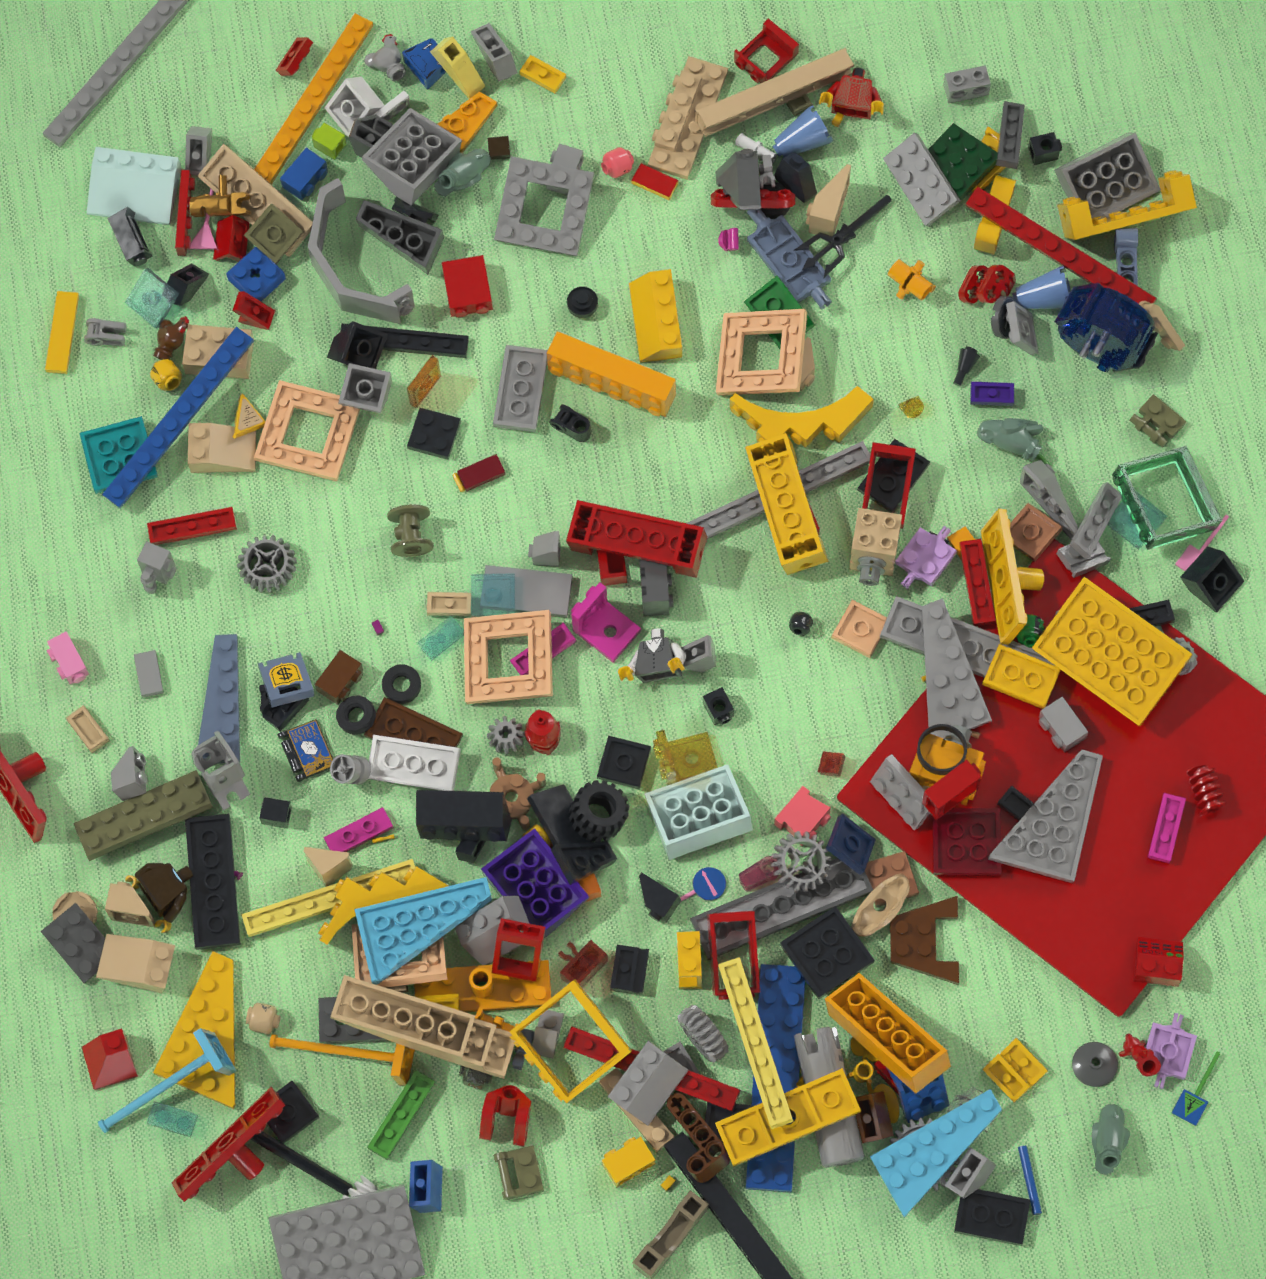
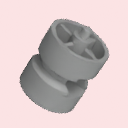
M342 754L336 756L331 762L330 773L332 778L338 783L359 785L368 780L371 766L369 761L363 756Z

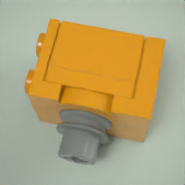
M954 725L953 727L957 728L964 735L967 742L965 760H968L970 764H976L981 771L980 776L982 777L986 761L983 760L984 753L971 748L972 745L969 743L972 731L963 726ZM953 733L946 735L944 738L928 734L920 745L923 759L929 765L938 769H947L955 766L964 755L962 742ZM916 753L910 775L924 790H927L945 775H936L927 771L919 762ZM976 791L964 799L961 804L967 805L969 799L973 800Z

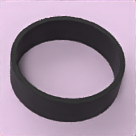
M937 724L927 728L920 736L917 756L919 762L927 771L936 775H947L965 761L967 742L964 735L957 728L947 724ZM938 730L949 731L960 739L964 748V755L958 764L951 768L938 769L932 767L923 759L920 745L922 740L931 732Z

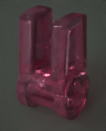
M766 856L739 873V881L743 889L750 891L775 880L779 875L774 876L773 873L778 870V867H774V871L771 872L769 869L766 870V866L769 865L771 867V864L777 862V860L771 858V856Z

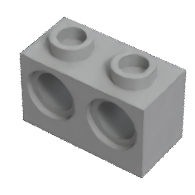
M986 65L945 73L943 86L948 103L989 95L991 83Z

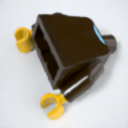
M147 863L135 872V876H126L125 881L131 882L133 880L131 887L135 890L140 888L159 917L163 916L164 919L156 921L155 927H160L163 923L165 927L161 933L170 931L171 923L178 916L187 899V887L184 882L194 876L187 865L176 872L170 863Z

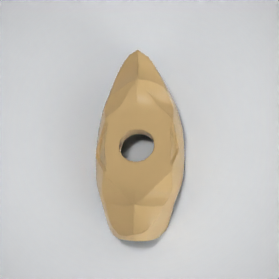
M896 874L883 881L864 899L851 925L857 936L865 937L872 935L890 923L898 914L910 888L909 881L904 874ZM880 898L884 899L886 902L885 908L882 911H876L873 906L874 902Z

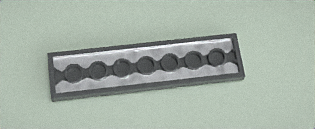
M835 858L826 862V864L831 865V869L824 870L829 876L822 878L824 882L822 885L816 883V889L814 890L808 886V891L803 892L800 886L799 891L795 892L793 889L794 884L789 889L785 888L787 883L785 880L782 883H774L690 918L694 930L700 931V944L707 960H710L707 914L754 911L756 940H759L825 913L834 906L839 907L869 895L873 888L866 873L863 872L859 875L840 859ZM803 872L794 875V877L798 879L811 878L808 874L805 875ZM747 920L715 923L717 957L748 944Z

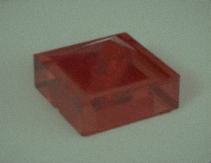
M823 751L818 773L820 775L840 777L846 756L843 753Z

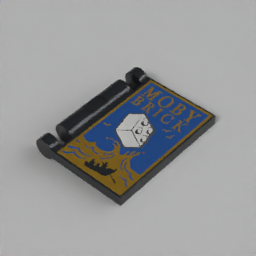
M316 719L277 734L279 739L287 736L289 740L283 741L281 745L293 773L303 771V774L295 777L297 782L330 769L333 757Z

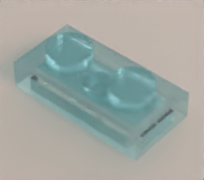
M450 616L418 641L417 644L432 661L463 637L464 630Z
M154 1101L147 1124L191 1138L198 1115Z

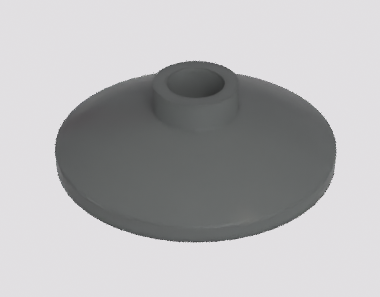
M1100 1042L1083 1044L1076 1050L1072 1059V1069L1077 1079L1091 1087H1100L1108 1084L1116 1075L1118 1068L1117 1057L1113 1050ZM1098 1059L1100 1065L1094 1066L1091 1061Z

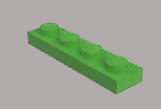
M417 1070L414 1071L367 1148L385 1160L389 1159L435 1085V1081Z

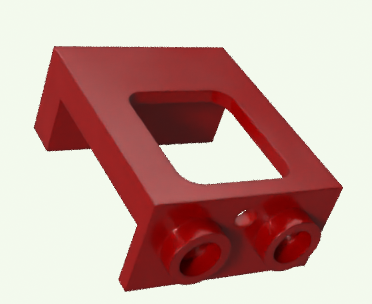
M768 18L763 23V30L740 52L737 49L734 51V63L739 69L746 70L753 81L763 83L774 78L799 54V44ZM760 46H766L779 57V60L766 73L748 59Z

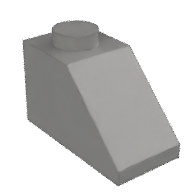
M191 126L186 134L185 170H190L191 175L198 176L209 162L212 128Z
M559 531L534 537L533 544H529L528 557L532 558L533 565L559 567L561 548Z
M704 636L681 647L686 654L683 664L685 669L705 672L716 667L715 645L711 636Z
M969 1147L945 1186L959 1196L966 1198L985 1184L996 1164Z

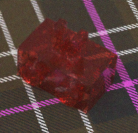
M592 940L579 952L576 951L574 944L569 941L567 947L572 950V955L575 957L566 955L562 951L558 953L560 958L569 961L560 971V976L566 984L575 979L583 988L608 962V955Z

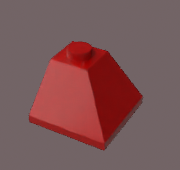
M122 1028L99 1035L82 1046L94 1090L138 1077L128 1040Z

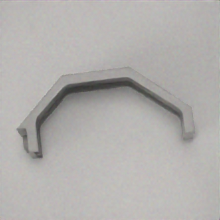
M337 178L319 189L308 243L311 264L342 311L401 324L400 316L409 314L415 308L412 289L408 284L384 297L348 289L342 285L322 254L328 215L333 209L346 203L343 185Z

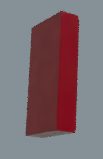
M497 454L457 471L466 492L506 475Z

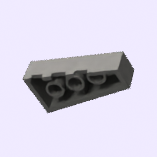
M364 200L356 217L359 227L428 275L444 240L442 229Z

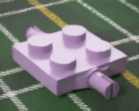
M943 526L937 536L930 534L921 527L895 560V564L903 568L908 574L903 582H901L903 587L909 589L915 579L923 581L931 587L957 553L956 549L944 541L951 532L949 528Z
M1174 1013L1172 1025L1164 1026L1153 1022L1146 1048L1154 1052V1055L1161 1064L1154 1085L1156 1088L1159 1086V1089H1164L1166 1077L1185 1080L1197 1035L1187 1033L1180 1028L1184 1016L1180 1014L1177 1022L1179 1013Z

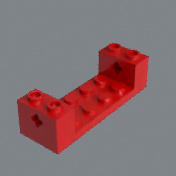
M577 500L566 542L571 551L592 555L593 549L673 566L676 574L697 578L707 541V534L704 527Z

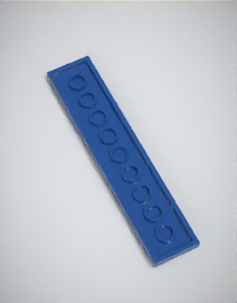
M761 964L758 1014L783 1091L786 1093L797 1088L796 1083L799 1081L800 1063L794 1035L802 1034L805 980L795 966ZM753 1074L751 1105L755 1106L762 1103V1099ZM795 1141L748 1160L746 1189L792 1193Z

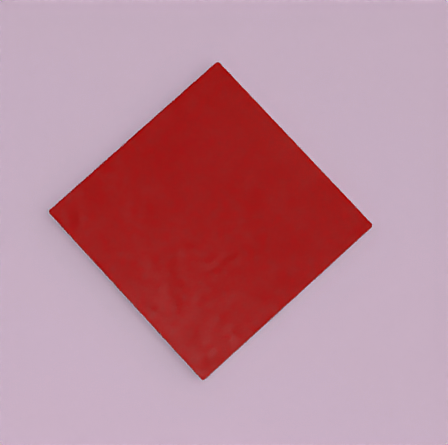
M1056 539L1052 541L1035 562L1032 561L1027 567L1042 569L1044 583L1041 590L1021 589V593L1024 596L1025 613L1040 617L1046 625L1045 629L1056 616V611L1062 608L1084 577L1127 608L1143 605L1096 569L1073 578L1071 570L1065 567L1056 554L1058 549L1065 547ZM997 622L995 624L978 626V628L999 635ZM1170 624L1160 625L1164 634L1171 639L1183 637L1186 642L1189 641L1190 646L1194 648L1193 651L1197 655L1196 660L1198 664L1188 674L1178 675L1140 727L1060 670L1046 707L1063 697L1088 731L1085 740L1065 753L1061 747L1058 749L1051 739L1053 736L1048 730L1045 731L1041 727L1039 715L1042 708L982 685L984 677L973 674L992 722L971 729L980 733L979 738L970 737L969 743L972 745L971 748L984 753L983 760L986 761L974 799H969L967 805H963L960 802L954 808H1000L1001 841L1019 822L997 805V802L1011 786L1035 803L1081 750L1103 755L1073 883L1002 863L1001 875H934L1117 1017H1121L1148 984L1133 981L1137 938L1145 937L1181 942L1266 836V696ZM1016 637L1012 640L1019 643ZM925 689L838 793L837 800L933 874V816L929 813L922 825L913 830L870 783L884 760L891 754L910 773L917 753L919 738L929 728L927 689ZM1200 765L1215 768V772L1210 775L1218 776V780L1214 781L1213 785L1219 784L1221 787L1216 790V793H1223V796L1218 801L1226 802L1218 811L1207 815H1199L1201 809L1197 808L1199 801L1194 799L1196 793L1192 791L1193 784L1189 783L1191 776L1187 775L1189 769ZM1164 793L1186 798L1170 863L1148 858Z

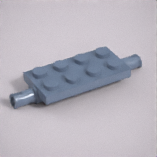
M748 209L747 214L756 223L757 230L747 237V241L772 274L779 276L798 303L812 296L821 310L825 309L824 305L828 307L832 300L825 294L822 287L829 284L831 278L829 275L824 278L825 270L818 261L815 262V267L802 270L807 258H813L814 256L810 250L794 251V249L803 244V241L783 215L776 219H770L765 216L761 209Z

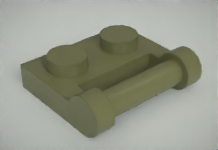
M534 1146L499 1152L493 1155L495 1162L498 1163L504 1190L502 1192L503 1200L544 1191ZM513 1159L520 1187L518 1189L512 1188L507 1160Z

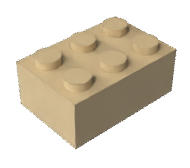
M188 324L182 361L185 374L198 375L235 328ZM240 329L254 340L252 330ZM254 342L226 377L249 379Z

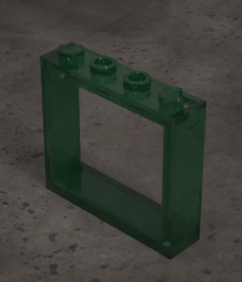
M1187 446L1119 464L1112 473L1113 482L1118 487L1122 501L1130 512L1131 521L1136 525L1140 540L1145 544L1147 550L1214 531L1222 522ZM1175 463L1202 523L1156 536L1129 476Z

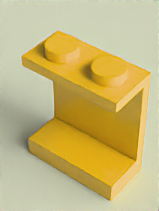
M700 931L677 932L679 989L702 988Z

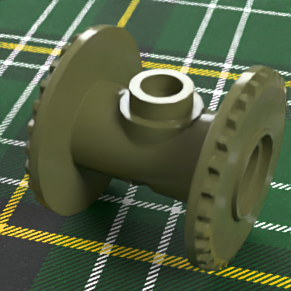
M410 504L398 506L388 511V520L399 523L398 527L394 528L396 539L401 540L391 546L392 554L401 557H416L432 551L434 543L431 540L422 539L421 532L419 531L420 521L430 516L428 507Z

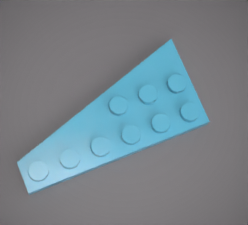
M991 1089L870 1156L904 1218L1002 1111Z

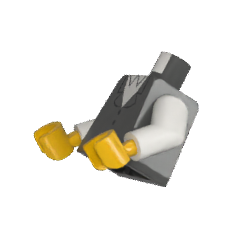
M663 629L651 630V640L640 642L639 648L631 662L618 670L620 680L623 681L627 677L628 681H632L634 674L643 683L681 677L682 670L685 669L683 664L686 654L677 643H674L670 638H664Z

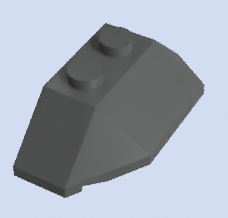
M376 114L355 119L349 135V140L355 154L362 158L393 124Z

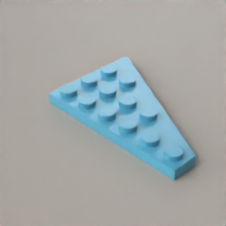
M487 877L354 909L372 984L377 985L492 901Z

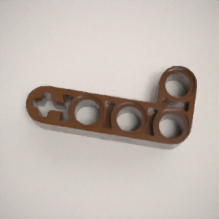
M674 1093L668 1098L667 1107L700 1149L688 1159L686 1164L687 1170L697 1182H707L730 1163V1157L723 1143L683 1094ZM680 1106L685 1109L682 1113L678 1109ZM696 1120L694 1124L689 1125L691 1121ZM705 1136H708L706 1140L702 1141ZM721 1152L719 1156L714 1157L716 1153ZM700 1166H703V1168L700 1171L696 1172V1170Z

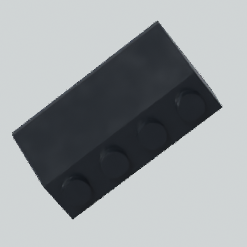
M416 791V826L420 839L507 841L512 820L504 792Z

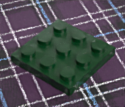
M954 123L928 149L960 199V202L996 166L997 152Z

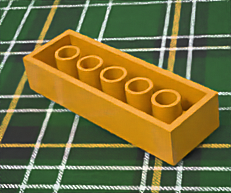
M556 332L546 353L548 370L552 374L559 377L562 375L568 377L575 384H585L595 392H605L615 400L622 399L627 401L632 407H642L654 416L661 415L666 417L675 399V378L561 332Z
M860 973L825 998L829 1016L913 1092H919L951 1067L947 1050Z

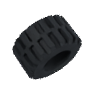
M594 780L592 784L590 782L586 783L584 787L579 789L569 809L571 814L569 817L570 822H574L572 827L574 830L579 829L578 834L581 837L586 835V839L590 841L592 838L595 839V842H600L602 838L604 841H608L611 837L614 838L621 830L629 814V804H626L628 801L627 797L622 796L623 791L621 789L617 790L615 784L608 785V781L603 780L602 783H599L598 780ZM598 804L603 806L608 811L610 817L600 818L595 816L591 812L589 805Z

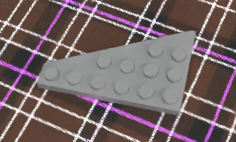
M1081 750L993 850L988 860L1073 883L1103 755Z

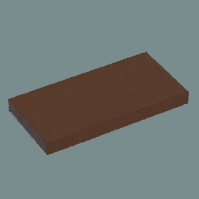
M386 697L383 698L376 711V719L373 726L364 734L370 740H373V735L456 748L463 737V733Z

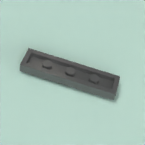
M1007 101L1003 103L996 166L1013 169L1018 167L1024 104Z

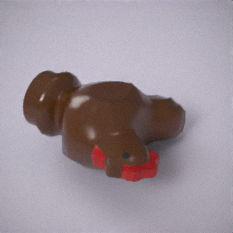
M188 317L180 318L174 325L167 319L160 323L157 334L159 345L154 349V357L160 360H170L173 357L172 352L180 347L184 340V332L188 328L189 323Z

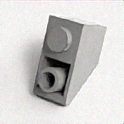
M134 746L127 749L111 771L112 791L122 801L146 793V783L148 781L144 768L146 759L143 753H140Z

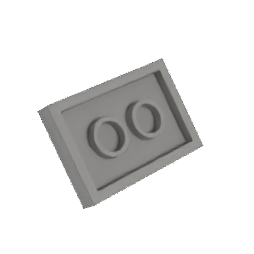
M891 754L884 760L870 783L889 802L890 806L901 815L904 821L913 830H916L929 815V811L922 804L925 790Z

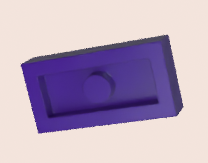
M971 381L970 405L1013 406L1014 383Z

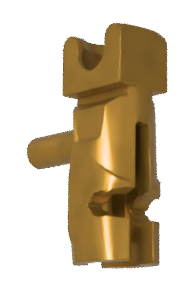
M219 175V192L211 196L210 194L191 197L190 214L194 217H205L206 213L211 217L249 216L251 211L242 208L241 204L245 200H250L251 196L246 192L227 194V176Z

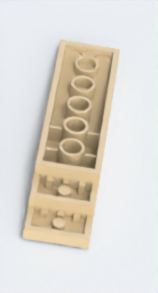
M346 975L343 977L330 1017L397 1044L502 1079L505 1077L514 1048L513 1043L515 1042L510 1039V1036H512L510 1032L496 1028L497 1025L475 1019L476 1015Z

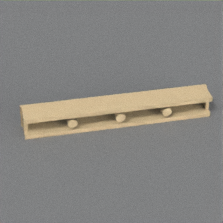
M843 48L696 110L695 122L698 123L704 136L707 137L785 104L790 100L797 99L803 94L811 93L837 82L844 75L851 76L850 68L854 67V64L846 48Z

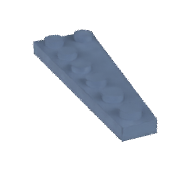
M237 634L215 635L198 745L214 737V732L218 730L240 762ZM205 753L203 758H207L209 753ZM223 759L222 761H220V762H218V763H216V764L225 763V761H224V759Z

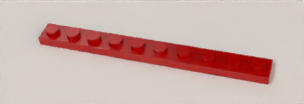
M978 186L966 202L968 208L1056 263L1064 266L1072 273L1144 318L1146 315L1138 311V304L1141 301L1153 304L1156 302L1157 298Z

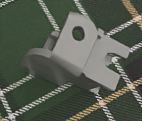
M217 730L214 732V737L198 745L191 755L194 765L202 772L201 775L213 796L217 799L222 809L225 810L230 807L226 798L229 792H236L240 800L249 796L250 793L242 778L245 774L238 759ZM205 753H209L207 758H203ZM224 759L226 764L211 773L205 771Z

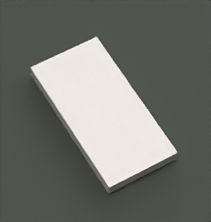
M373 735L369 757L371 773L368 779L435 790L454 791L461 748Z

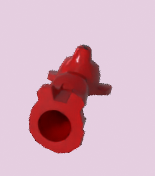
M1130 1033L1126 1034V1040L1123 1043L1124 1050L1118 1053L1119 1056L1132 1055L1137 1063L1136 1068L1143 1076L1156 1075L1160 1071L1161 1064L1154 1055V1052L1144 1047L1146 1045L1144 1040L1140 1041Z

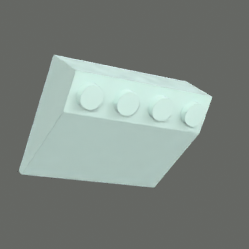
M95 147L91 167L87 215L110 217L129 207L136 212L134 217L136 221L170 225L182 169L179 158Z
M728 764L645 793V798L669 860L753 831L751 816Z

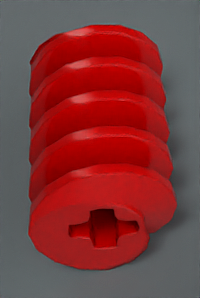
M1207 765L1196 766L1187 771V775L1191 776L1189 783L1193 784L1192 791L1196 793L1194 799L1199 801L1197 803V808L1201 809L1199 815L1214 813L1226 804L1225 801H1218L1223 796V793H1216V790L1221 786L1219 784L1213 785V782L1218 780V776H1211L1210 774L1215 772V768H1208Z

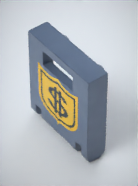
M301 652L296 653V659H293L291 654L268 660L265 667L262 662L258 663L259 672L271 707L314 696V689ZM300 685L299 690L284 694L279 692V690Z

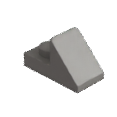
M547 1010L540 1015L532 1045L540 1056L554 1058L564 1018L563 1013Z

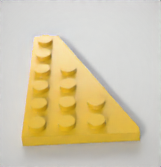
M212 951L153 1071L155 1075L167 1079L204 1054L203 1049L193 1034L200 1028L216 1034L235 1067L234 961ZM207 1062L176 1083L233 1110L236 1106L235 1072L230 1076L215 1072L210 1062Z

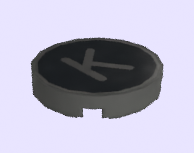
M1009 296L999 297L993 306L995 316L991 318V326L994 335L1001 339H1009V332L1011 331L1010 324L1006 319V304L1015 302V300Z

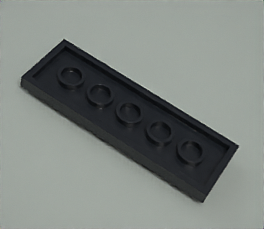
M230 814L188 818L185 820L188 864L194 876L190 879L195 949L241 945Z

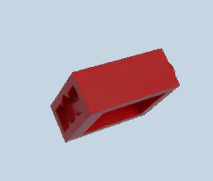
M965 760L924 791L922 804L935 820H938L979 789L981 780L980 769L976 764H970L968 760Z
M501 918L496 937L492 973L536 982L546 927ZM503 941L535 947L533 963L501 957Z

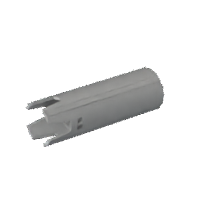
M830 1027L818 1028L817 1042L813 1034L802 1035L798 1033L794 1035L804 1084L842 1068L847 1077L836 1027L831 1029ZM856 1115L815 1131L823 1167H837L864 1159L865 1156Z

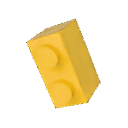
M632 1137L623 1143V1148L618 1151L612 1149L604 1155L602 1165L616 1188L656 1164L655 1158L642 1137L637 1139Z

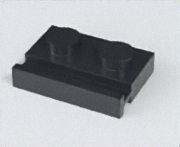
M617 944L610 990L643 995L649 949Z

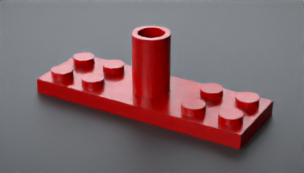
M0 751V792L32 841L36 843L42 840L47 817L42 809H38L33 794L27 791L22 783L45 772V763L42 757L37 752H34L9 764Z
M272 1087L171 1182L177 1195L184 1202L188 1198L192 1199L196 1196L199 1188L205 1182H210L215 1177L216 1171L227 1161L247 1180L255 1178L262 1171L264 1163L245 1143L255 1134L261 1133L265 1129L266 1123L272 1117L276 1118L283 1111L285 1104Z

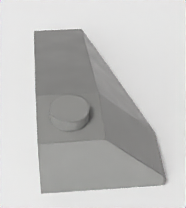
M1041 460L1025 465L1022 468L1020 484L1051 519L1062 526V531L1072 541L1078 527L1054 475V470L1049 464L1045 465Z

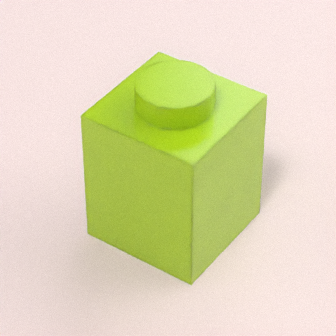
M323 123L320 128H316L312 134L314 148L334 160L346 145L345 135L326 123Z

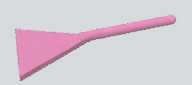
M210 188V196H211V195H214V191ZM207 213L204 225L192 240L190 249H217L208 224L210 216Z

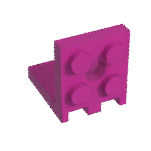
M599 582L596 587L592 586L587 591L586 598L582 603L578 602L572 608L573 632L614 663L641 632V628L608 602L607 587ZM607 628H614L617 633L613 637H607L604 631Z

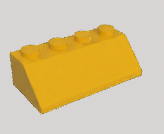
M671 269L648 272L629 283L640 363L682 358V343Z

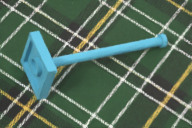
M202 1028L195 1031L193 1034L203 1049L204 1054L107 1119L98 1121L101 1130L104 1133L108 1132L111 1126L207 1062L211 1063L215 1072L228 1076L236 1072L237 1070L216 1034Z

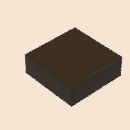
M508 136L487 138L491 160L510 158Z

